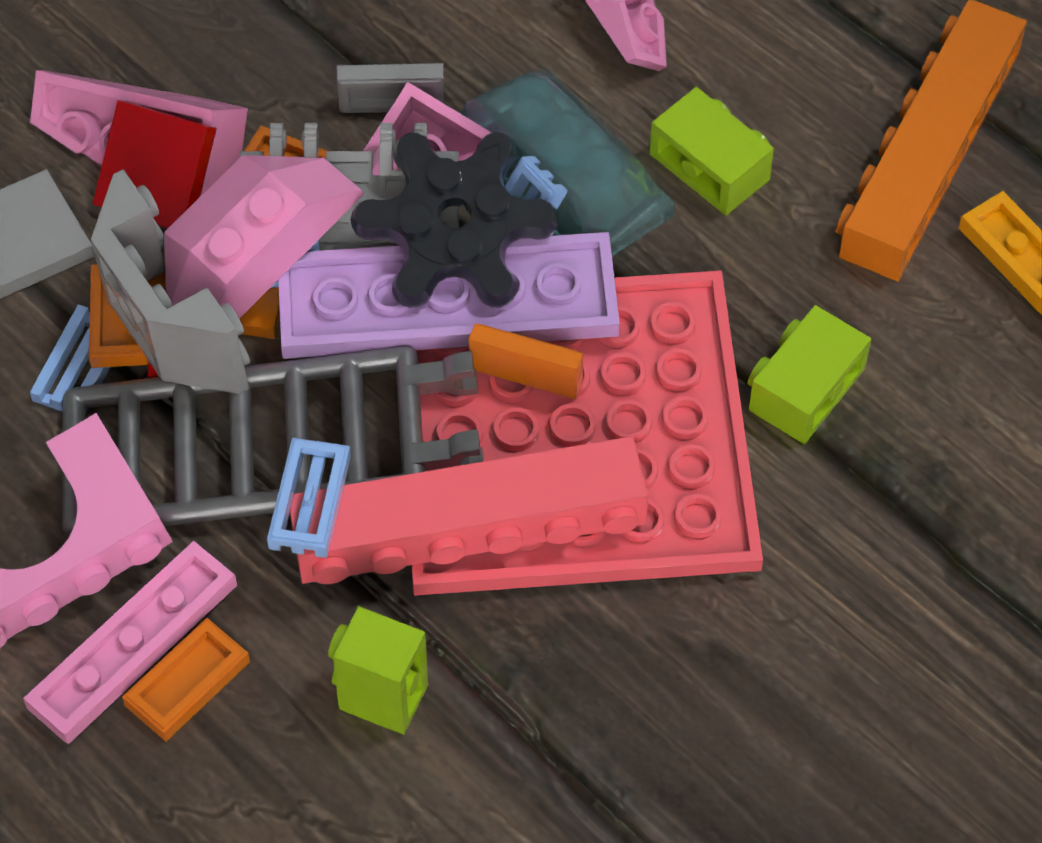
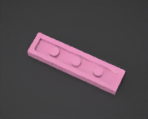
M193 541L23 698L26 708L66 744H70L237 586L235 574Z

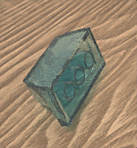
M544 69L532 71L497 85L464 104L462 115L492 133L499 132L507 135L516 145L517 158L504 178L506 181L510 178L521 157L535 156L541 162L538 168L540 170H548L554 176L552 183L554 185L562 184L568 190L557 209L559 224L555 231L556 235L609 232L611 254L613 256L674 217L675 203L659 188L643 165L608 125L554 74ZM529 182L523 194L521 195L523 199L525 198L527 192L532 186L531 182Z

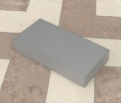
M443 63L337 65L340 113L388 112L407 82L444 103Z

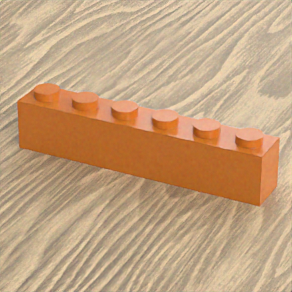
M975 0L967 1L959 17L950 15L940 38V44L943 47L939 54L931 51L923 65L920 74V81L923 83L919 91L911 88L904 99L899 118L903 119L898 128L890 126L884 135L878 155L882 157L878 166L876 167L871 164L867 166L857 190V194L861 195L856 206L848 203L839 218L836 227V234L842 236L839 258L899 282L1019 55L1027 20Z

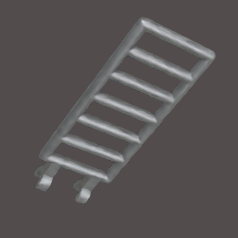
M401 346L244 366L249 389L240 394L229 392L232 495L198 499L195 395L220 391L162 381L160 377L74 387L68 389L63 396L62 432L85 420V408L118 404V450L140 486V401L173 397L175 502L152 505L164 526L274 513L279 489L254 492L252 387L284 384L288 456L292 438L309 440L306 381L340 377L343 445L350 446L351 452L344 485L484 462L478 429L456 433L449 439L423 442L420 395L448 392L454 395L479 394L477 373L473 366L471 351L452 354L443 361L418 364L417 353L413 348ZM396 370L402 474L368 478L362 374ZM308 454L303 456L294 494L305 492L310 471V455ZM62 471V530L67 536H70L76 522L77 501L74 490ZM329 483L320 484V489L328 488Z

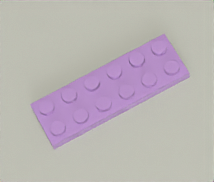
M609 232L555 235L541 240L527 238L513 242L507 248L504 259L506 266L515 276L518 283L517 294L511 303L500 308L485 305L478 298L472 284L458 277L446 278L441 281L426 304L417 308L402 306L395 300L392 294L394 276L401 270L405 262V254L400 246L307 251L278 280L283 359L329 356L401 346H410L414 350L469 347L468 339L475 323L544 342L619 337L620 322Z

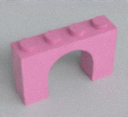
M97 413L46 442L74 490L77 501L76 522L68 540L50 558L37 565L23 569L0 568V649L5 645L7 639L29 626H37L49 621L63 606L82 595H91L102 590L111 578L133 565H142L153 560L162 548L173 542Z

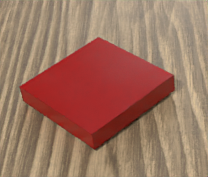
M117 100L92 205L103 206L113 174L124 170L136 188L141 185L147 187L159 210V215L153 217V219L159 226L169 228L201 195L217 128L128 101Z

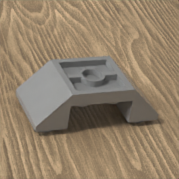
M124 170L113 174L91 237L92 247L108 303L162 381L236 394L248 390L249 386L244 366L250 363V358L244 345L238 338L239 335L244 333V329L235 310L229 303L220 306L208 288L173 305L160 284L154 287L150 286L147 282L148 280L165 272L161 249L164 248V235L153 217L159 215V210L153 196L145 185L136 188Z

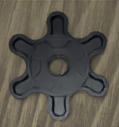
M499 132L490 133L480 140L472 156L466 160L454 161L449 158H440L434 151L432 143L425 136L419 133L405 134L396 142L393 148L395 164L402 170L406 180L403 192L391 199H368L356 205L350 218L353 231L356 235L366 240L390 239L403 249L405 262L392 281V294L395 300L402 306L417 308L426 304L431 299L436 286L441 281L451 277L463 278L470 282L476 290L478 298L485 305L496 308L508 305L517 294L518 283L505 264L504 255L507 248L519 239L541 240L553 235L559 224L558 211L553 204L546 200L518 199L507 192L504 178L517 158L516 145L507 135ZM461 205L465 206L466 211L471 216L469 221L460 228L447 227L439 219L440 210L443 211L451 206L460 207Z

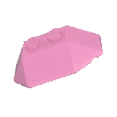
M242 155L164 232L166 293L172 304L175 305L208 288L220 306L229 303L240 318L364 195L362 190L325 158Z

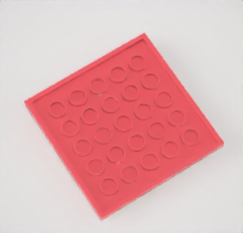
M722 270L615 277L620 322L619 337L545 341L583 353L582 386L577 399L477 371L479 394L454 395L448 392L420 395L423 442L449 439L456 433L478 429L484 461L633 436L648 492L646 524L636 526L634 529L621 534L599 532L579 536L575 540L564 544H552L547 541L524 545L516 551L506 554L484 552L463 556L460 560L449 564L427 562L412 565L414 596L762 571L763 555ZM469 347L415 351L418 364L443 361L452 354L468 352Z

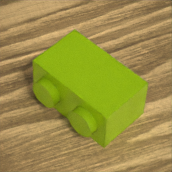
M698 87L691 90L652 122L649 154L725 216L770 180L774 148L769 144L766 137L757 130L749 129L731 114L724 103L717 99H711Z
M815 305L802 321L794 319L788 325L780 339L779 349L771 359L766 356L763 357L752 370L748 379V385L752 387L749 411L805 445L865 370L872 338Z
M358 606L349 626L341 624L337 628L328 652V656L333 659L334 664L332 684L336 685L339 710L404 735L428 687L425 632Z

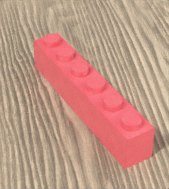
M630 436L344 485L328 557H316L314 550L305 549L304 555L297 554L302 584L312 582L334 584L352 575L369 572L391 574L409 565L427 562L449 564L467 555L484 552L506 554L516 551L524 545L547 541L552 544H564L582 535L599 532L621 534L634 529L636 526L645 525L647 520L648 492L634 437ZM327 488L319 489L310 526V534H317ZM304 492L296 493L293 497L290 509L292 531L296 529Z

